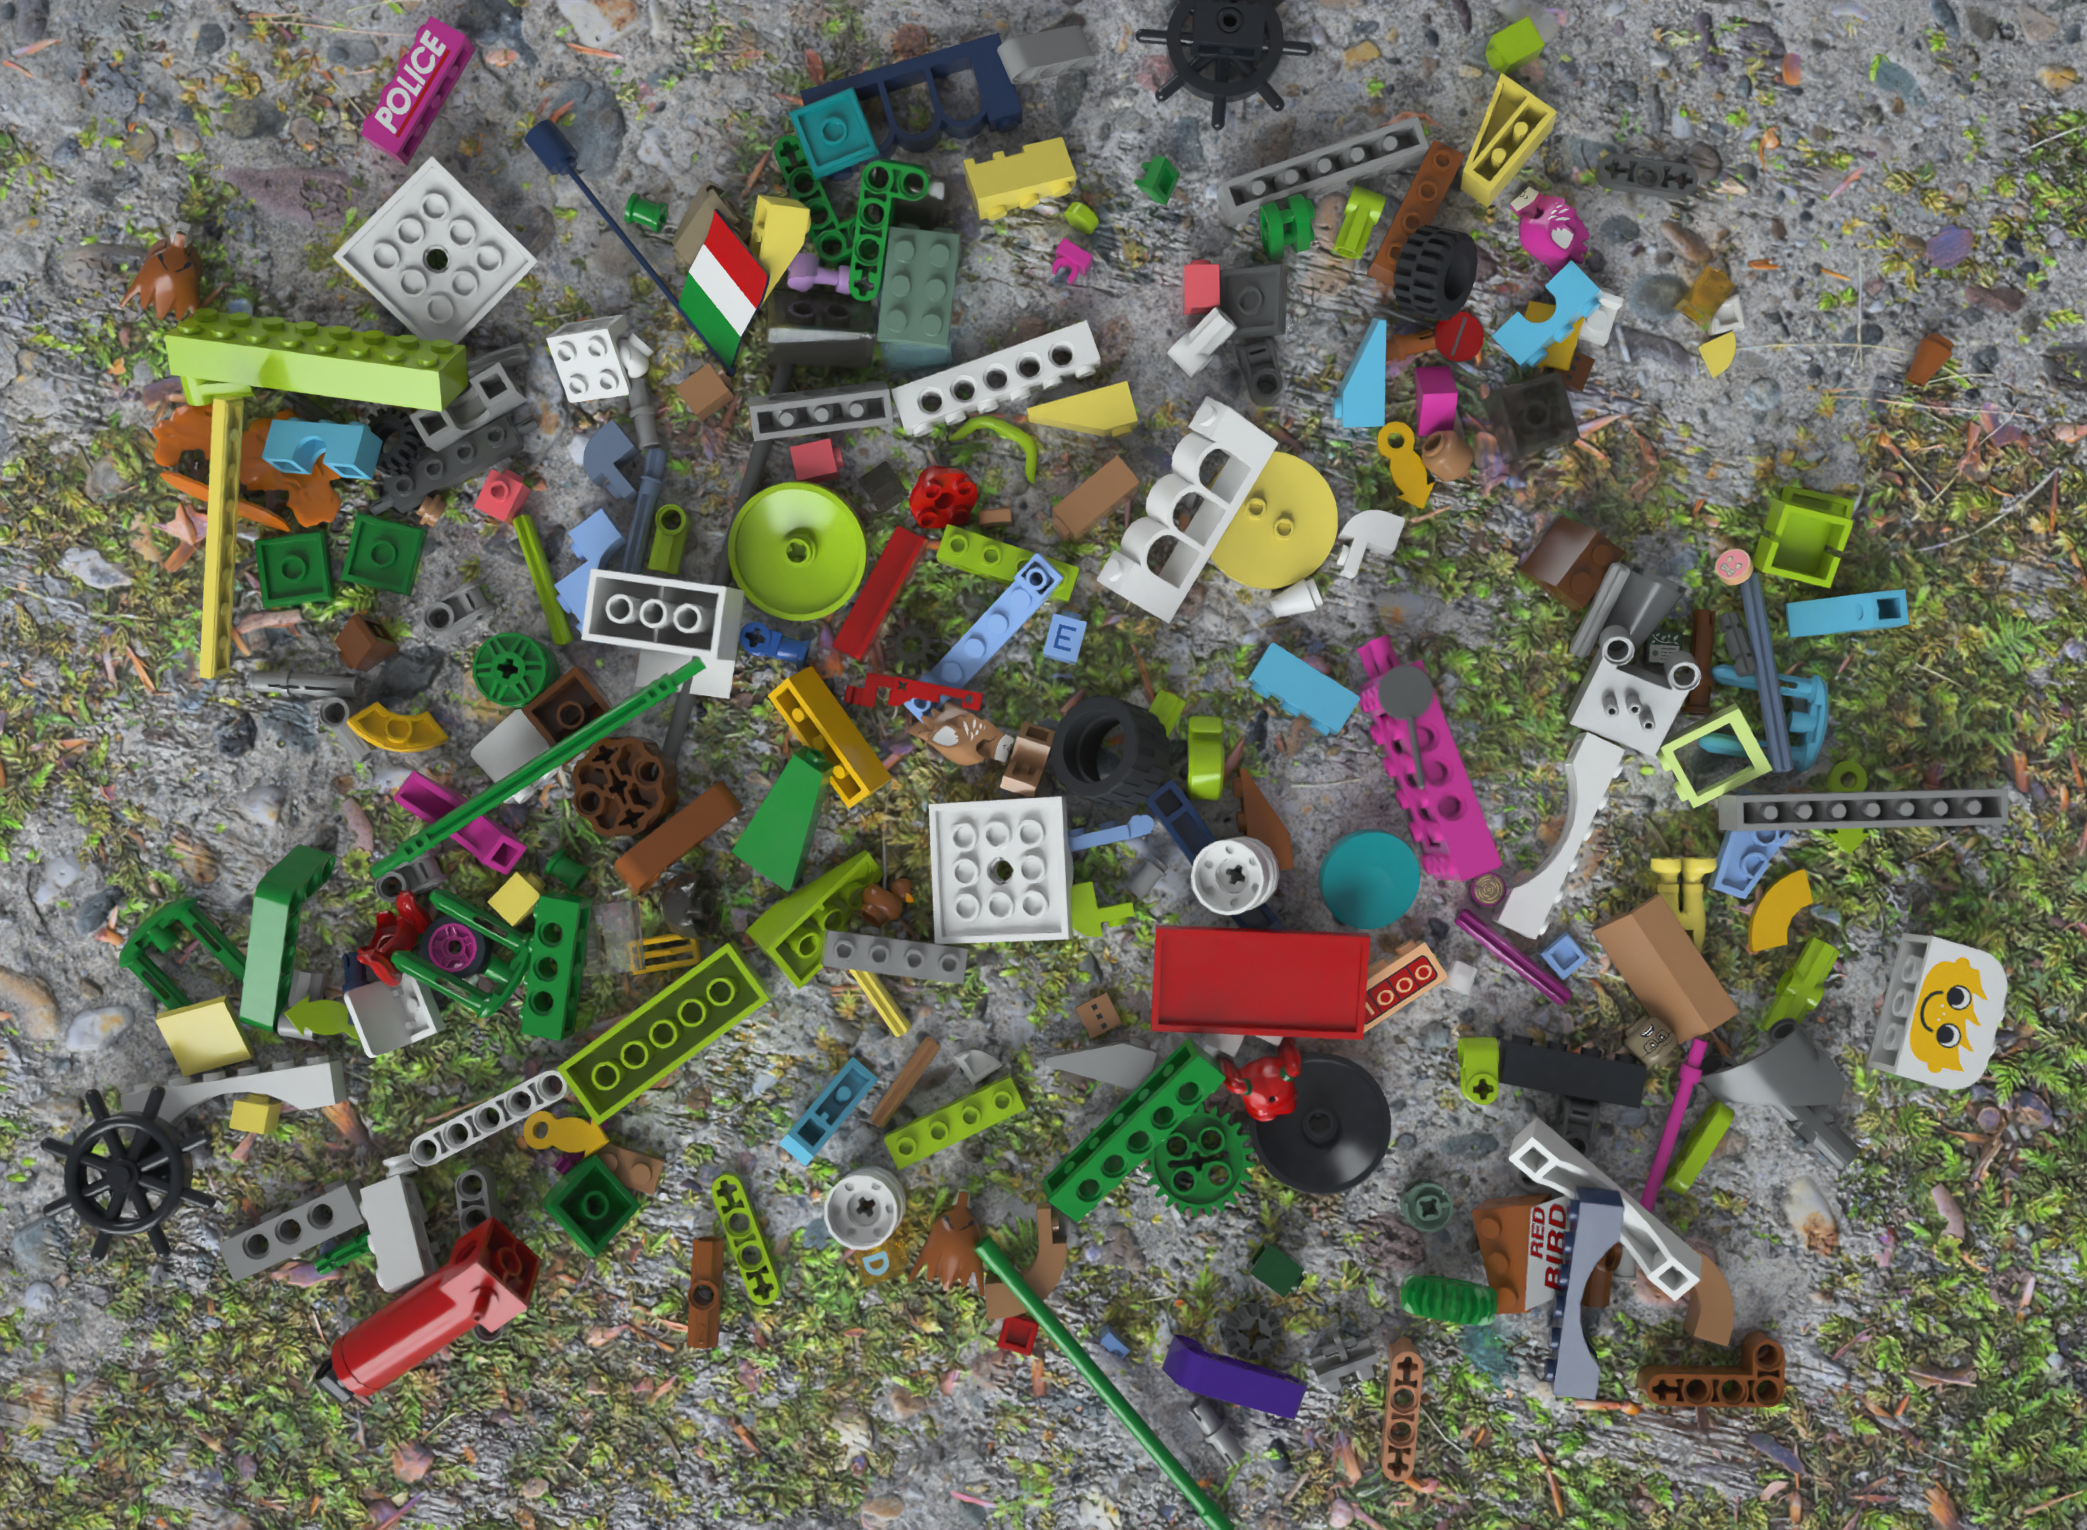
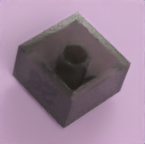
M1560 371L1492 391L1484 399L1504 465L1570 446L1580 438Z

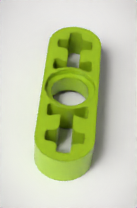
M1715 1100L1707 1107L1666 1171L1663 1185L1678 1195L1684 1194L1691 1187L1733 1121L1735 1111L1719 1100Z

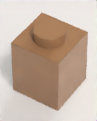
M710 363L675 387L701 422L734 399V396L729 391L733 383L722 368L715 372Z

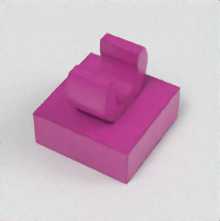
M1063 238L1056 248L1057 260L1053 263L1052 274L1056 275L1060 268L1068 267L1071 270V274L1067 278V283L1071 285L1076 281L1078 273L1084 277L1092 267L1093 256L1066 238Z

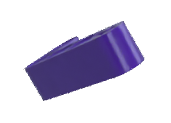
M1179 1334L1173 1335L1162 1366V1370L1177 1385L1189 1391L1289 1419H1296L1308 1385L1293 1375L1210 1352L1198 1341Z

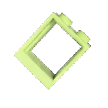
M1736 703L1664 738L1660 746L1662 751L1656 753L1665 772L1672 769L1678 781L1673 783V786L1681 801L1684 802L1689 799L1693 808L1772 770ZM1730 723L1752 765L1695 792L1673 751Z

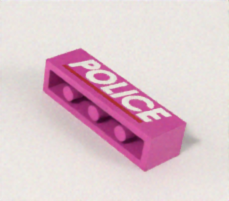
M430 16L426 24H423L418 29L414 45L409 53L405 54L399 61L398 72L392 82L383 88L380 102L374 112L368 114L364 120L361 135L373 147L406 166L408 165L476 50L467 36Z

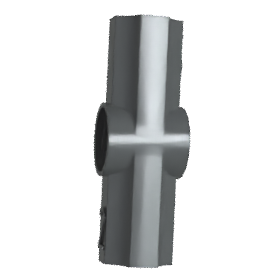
M1771 1105L1787 1120L1785 1124L1795 1135L1817 1149L1835 1168L1840 1170L1844 1166L1850 1165L1857 1158L1860 1147L1833 1122L1835 1120L1834 1117L1822 1105Z

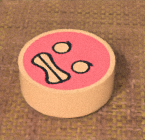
M1741 549L1725 551L1718 557L1715 563L1716 573L1721 581L1728 585H1738L1745 582L1751 576L1754 568L1749 555Z

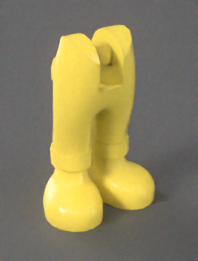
M1707 857L1651 858L1650 867L1653 872L1658 874L1661 883L1657 884V892L1661 894L1701 954L1706 930V915L1702 894L1704 892V884L1701 883V880L1705 874L1716 870L1717 859ZM1680 872H1682L1683 876L1682 912H1680L1679 910V884H1677L1678 874Z

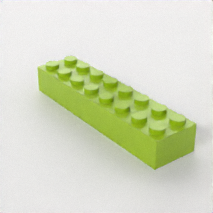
M213 308L195 310L191 316L179 322L177 326L164 334L171 375L440 412L468 386L466 347L464 345L452 344L450 340L446 339L426 341L419 340L415 335L389 336L379 330L359 332L352 331L347 326H333L331 328L317 326V323L312 321L292 323L285 322L280 317H266L264 319L250 317V314L245 312L218 313Z

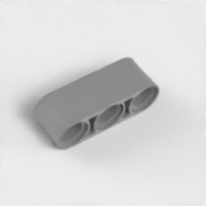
M1079 25L1013 37L1002 43L997 49L1011 84H1021L1074 73L1086 68L1095 59Z

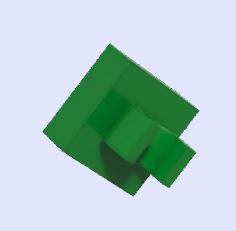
M1154 155L1151 163L1144 162L1141 165L1146 172L1144 180L1135 179L1134 183L1142 192L1147 193L1155 203L1167 205L1180 173L1166 157Z

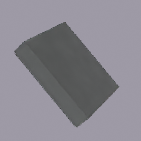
M1277 263L1220 270L1219 309L1226 313L1237 327L1227 340L1285 335L1288 266L1286 264Z

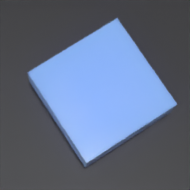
M1563 931L1538 952L1539 956L1562 981L1589 959L1566 931Z

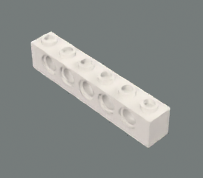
M1085 320L893 388L891 393L906 435L913 433L915 437L932 432L934 430L933 426L946 422L947 425L959 423L966 419V414L978 410L980 414L993 411L999 407L998 403L1008 399H1011L1012 402L1024 400L1031 396L1030 391L1042 387L1045 391L1055 389L1064 384V379L1075 375L1077 379L1089 377L1096 373L1095 368L1100 367L1101 358L1088 322ZM1064 351L1071 356L1072 360L1066 365H1058L1052 358L1057 352ZM1026 363H1034L1038 366L1039 372L1035 376L1027 377L1020 372V369ZM995 374H1000L1007 379L1006 384L998 389L992 388L987 383L989 378ZM961 386H969L974 390V394L968 400H961L955 395L957 389ZM930 397H936L942 402L941 407L934 412H929L923 408L925 400Z

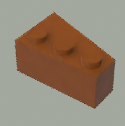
M1552 1193L1485 1199L1471 1210L1489 1287L1497 1291L1498 1309L1496 1315L1528 1313L1533 1309L1525 1311L1531 1208L1551 1201Z

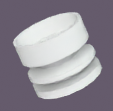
M1247 836L1220 840L1208 845L1201 850L1194 860L1191 872L1193 890L1199 901L1212 912L1223 915L1239 914L1257 908L1267 902L1276 891L1280 876L1278 861L1271 849L1260 840ZM1242 867L1241 873L1246 878L1239 881L1240 874L1236 872V868Z
M862 1166L852 1170L830 1190L824 1203V1220L829 1233L838 1243L850 1249L868 1250L881 1245L895 1231L906 1212V1193L899 1179L892 1172L880 1166ZM873 1199L875 1201L873 1208L864 1209L862 1206L865 1200Z

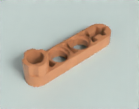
M1406 1337L1398 1338L1395 1343L1389 1345L1387 1350L1389 1369L1380 1461L1385 1476L1395 1482L1408 1479L1414 1470L1424 1370L1419 1348L1412 1343L1410 1338ZM1405 1357H1411L1410 1360L1404 1362ZM1403 1374H1408L1409 1379L1403 1378ZM1400 1389H1408L1413 1393V1397L1410 1402L1400 1404L1394 1400V1394ZM1397 1422H1404L1410 1426V1430L1407 1435L1396 1437L1391 1434V1427ZM1395 1447L1400 1449L1403 1462L1396 1469L1392 1468L1391 1464L1395 1461Z

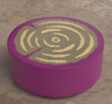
M1486 872L1472 878L1469 885V893L1477 904L1491 907L1499 904L1504 899L1506 884L1498 874Z

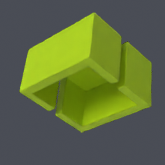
M1773 498L1763 527L1769 531L1768 536H1760L1752 559L1753 566L1762 572L1831 588L1841 558L1824 550V547L1827 544L1836 550L1844 551L1854 520L1841 514Z

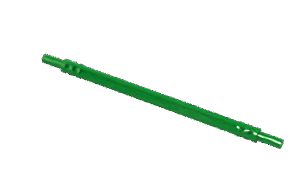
M698 656L670 675L666 672L660 678L652 681L651 684L644 686L640 691L436 822L423 828L417 834L412 835L408 840L398 844L397 850L369 867L371 874L374 878L378 879L403 862L410 863L428 849H432L439 842L646 709L653 707L657 702L664 700L671 693L678 691L677 686L706 668L704 662Z

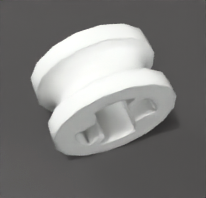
M410 1153L383 1161V1165L389 1169V1172L386 1174L387 1179L398 1174L405 1176L418 1171V1166L413 1164Z

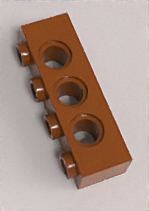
M1433 140L1367 275L1394 288L1396 263L1404 244L1407 243L1408 237L1415 233L1417 228L1431 225L1465 154Z

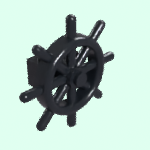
M1178 0L1179 3L1171 15L1167 30L1143 28L1137 30L1135 38L1139 43L1165 45L1167 60L1174 74L1172 78L1156 90V100L1164 102L1181 87H1184L1195 96L1213 102L1211 126L1217 131L1222 130L1225 126L1226 103L1246 99L1257 92L1274 111L1279 112L1283 110L1285 106L1284 100L1268 83L1277 69L1281 55L1307 57L1313 52V46L1309 42L1284 40L1281 20L1275 9L1285 0ZM1192 16V33L1181 32L1187 19ZM1264 30L1266 32L1267 39H1264ZM1181 46L1191 47L1190 55L1197 57L1188 63ZM1261 53H1267L1265 60L1258 69L1249 61H1259ZM1212 61H1216L1214 81L1198 74ZM1230 61L1245 77L1244 79L1228 82Z
M156 1085L151 1089L143 1112L127 1111L114 1115L109 1114L100 1092L97 1089H89L85 1093V1099L96 1122L80 1133L72 1145L50 1137L44 1138L40 1143L43 1151L66 1159L63 1176L66 1195L46 1204L42 1210L43 1215L51 1218L73 1208L84 1222L99 1230L90 1254L91 1259L95 1262H100L105 1258L113 1235L128 1236L143 1232L147 1233L156 1255L159 1258H167L171 1254V1247L161 1224L173 1217L184 1202L204 1209H211L216 1204L214 1196L191 1188L193 1163L190 1152L211 1142L213 1132L209 1129H204L184 1139L173 1125L158 1117L157 1115L166 1093L165 1088L161 1085ZM118 1128L136 1129L129 1147L125 1148L117 1131ZM102 1137L111 1154L108 1157L92 1153L93 1148ZM87 1167L98 1170L102 1178L88 1184ZM149 1189L166 1195L155 1210H153L146 1195L150 1192ZM106 1191L111 1196L107 1210L94 1198ZM127 1198L129 1202H133L139 1215L138 1218L121 1217Z

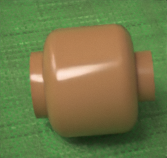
M1452 430L1437 431L1425 440L1422 446V463L1441 481L1451 482L1461 479L1471 470V463L1474 457L1473 448L1456 432Z

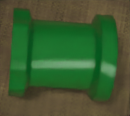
M633 192L626 205L625 222L629 224L634 222L651 227L653 232L659 234L667 221L668 204L664 202L656 204L644 200L639 193Z
M561 848L546 865L544 874L547 876L553 875L568 886V891L574 893L589 875L591 867L580 865L567 856V851L564 848Z

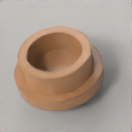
M436 494L433 499L426 496L416 512V514L422 517L419 521L421 525L424 526L426 523L434 527L447 506V503L440 500V495Z

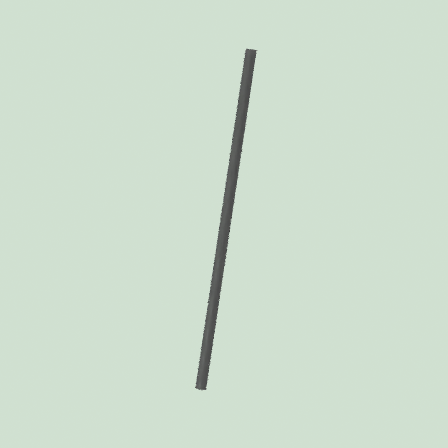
M819 259V266L825 268L826 264ZM814 283L806 292L799 291L768 395L787 393L820 284ZM773 439L754 441L711 585L729 587L733 575L728 558L730 530L738 512L758 492ZM693 677L683 683L681 692L678 694L662 747V752L665 756L671 757L675 764L697 695L689 694ZM658 766L656 767V771L653 777L654 780H656L659 776Z

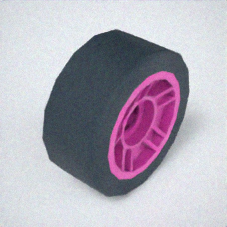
M449 915L441 916L430 923L424 931L420 943L421 958L460 979L472 977L482 971L490 960L493 948L491 938L484 936L482 933ZM475 917L473 918V920L485 926L483 922H481ZM453 940L459 941L462 945L459 953H452L454 949Z

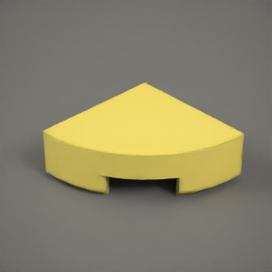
M1733 331L1698 347L1712 378L1725 371L1734 358L1736 339Z

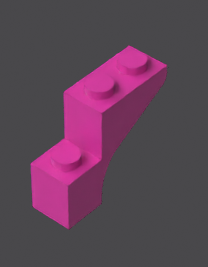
M416 770L412 771L393 797L399 805L430 825L468 801L461 794ZM481 815L449 836L470 851L481 863L505 875L509 874L528 848L509 828L484 815Z

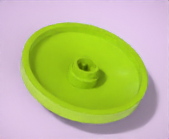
M788 481L762 490L749 499L741 508L730 530L728 558L740 590L745 591L744 595L755 606L772 616L784 620L808 621L831 614L853 596L862 582L866 571L868 544L865 530L858 515L841 496L829 488L812 482Z

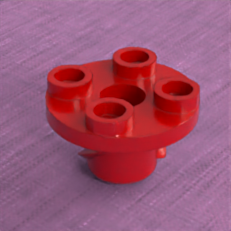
M930 466L919 475L918 483L910 494L909 507L919 526L924 529L945 528L947 524L963 525L970 519V512L976 503L977 487L971 476L963 470L948 468L947 466Z

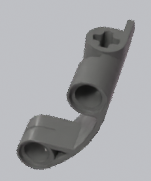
M1783 1018L1775 1022L1768 1030V1038L1773 1045L1746 1061L1737 1063L1722 1054H1712L1702 1059L1700 1068L1703 1071L1700 1078L1711 1094L1719 1100L1779 1106L1840 1104L1846 1085L1845 1079L1829 1056L1810 1041L1794 1018Z

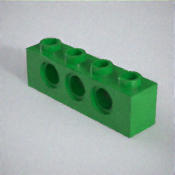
M552 891L540 895L536 901L533 910V917L536 919L535 932L529 941L531 961L524 977V986L527 988L526 998L519 1014L520 1021H522L521 1033L558 1041L575 1033L593 898ZM555 923L562 929V938L558 937L555 933ZM550 958L557 962V972L551 968ZM546 992L552 996L553 1006L547 1003L545 999Z

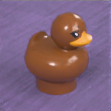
M906 878L896 879L891 885L890 892L880 887L877 882L869 884L861 894L863 905L858 911L860 916L866 922L878 928L882 927L885 921L897 919L903 910L901 902L913 903L915 901L913 898L914 886L912 882Z

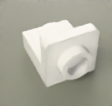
M1598 287L1603 294V297L1599 300L1601 305L1591 316L1584 319L1579 339L1604 346L1608 342L1616 312L1622 306L1624 298L1615 296L1616 293L1611 289Z

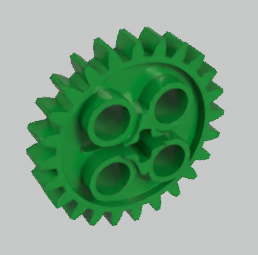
M1203 1101L1198 1106V1110H1195L1190 1117L1185 1118L1165 1141L1160 1142L1146 1156L1145 1159L1151 1160V1163L1145 1165L1142 1171L1153 1172L1154 1175L1148 1180L1147 1185L1158 1184L1160 1188L1157 1190L1155 1197L1158 1198L1166 1194L1168 1196L1167 1208L1174 1202L1179 1203V1214H1182L1186 1207H1191L1192 1215L1196 1217L1199 1208H1204L1206 1215L1210 1217L1212 1206L1216 1205L1223 1213L1226 1209L1224 1202L1226 1199L1234 1205L1237 1203L1235 1191L1242 1194L1246 1193L1247 1188L1241 1183V1180L1252 1181L1253 1175L1245 1171V1168L1255 1167L1256 1161L1246 1158V1155L1251 1154L1255 1149L1254 1146H1244L1243 1142L1250 1137V1133H1238L1242 1121L1239 1120L1231 1124L1229 1122L1231 1111H1227L1221 1117L1218 1115V1104H1215L1212 1110L1208 1112ZM1207 1130L1217 1131L1222 1138V1143L1217 1147L1206 1145L1203 1140V1133ZM1174 1136L1182 1137L1187 1143V1150L1183 1153L1173 1152L1169 1146V1139ZM1195 1151H1199L1200 1156L1203 1157L1222 1151L1229 1152L1228 1157L1206 1159L1202 1167H1198L1195 1161L1174 1167L1168 1165V1162L1172 1160L1191 1159ZM1214 1165L1224 1166L1228 1170L1229 1178L1222 1182L1214 1180L1210 1175V1168ZM1180 1171L1189 1172L1194 1178V1185L1189 1188L1181 1187L1176 1181V1174Z

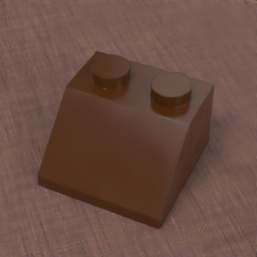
M1560 516L1518 571L1571 612H1575L1585 607L1600 587L1610 565L1619 562L1626 552L1598 531Z
M574 666L521 711L552 747L612 709L613 705L587 670ZM581 751L580 753L576 754L575 756H573L572 758H570L569 760H567L566 762H564L565 765H567L568 763H570L573 759H575V758H576L579 754H581L583 751Z

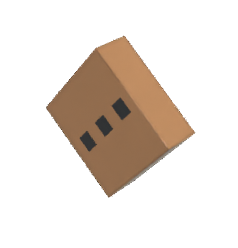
M1107 992L1076 1006V1010L1091 1039L1122 1024Z

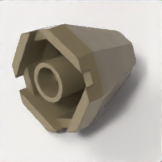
M710 180L698 189L671 240L675 248L672 251L673 255L686 268L689 265L692 266L708 236L714 209L720 211L746 245L750 243L753 223L732 198H725L723 200L720 195L725 191L718 184Z

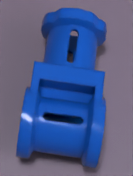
M751 622L745 625L739 637L741 645L749 654L759 657L764 655L776 660L781 659L795 664L796 668L800 670L805 665L811 645V640L799 641L784 636L782 633L768 629L760 622ZM758 631H761V636L765 639V642L757 643L754 648L753 643L748 638L750 635L756 636Z

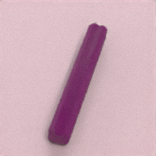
M1463 909L1458 913L1454 920L1457 926L1557 1005L1563 1006L1570 999L1572 991L1469 909Z

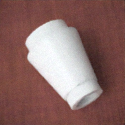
M1303 578L1274 598L1269 599L1276 618L1315 611V607L1323 604L1314 578L1307 581Z

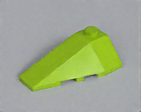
M863 850L770 907L745 932L760 951L800 990L823 967L821 957L825 929L846 932L848 928L845 924L854 910L860 909L863 905L861 894L864 888L871 883H878L884 873L869 852Z

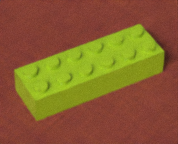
M736 941L728 942L556 1069L598 1126L774 998L775 995Z

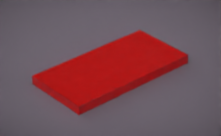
M1155 925L1151 1031L1363 1040L1370 935L1368 933Z

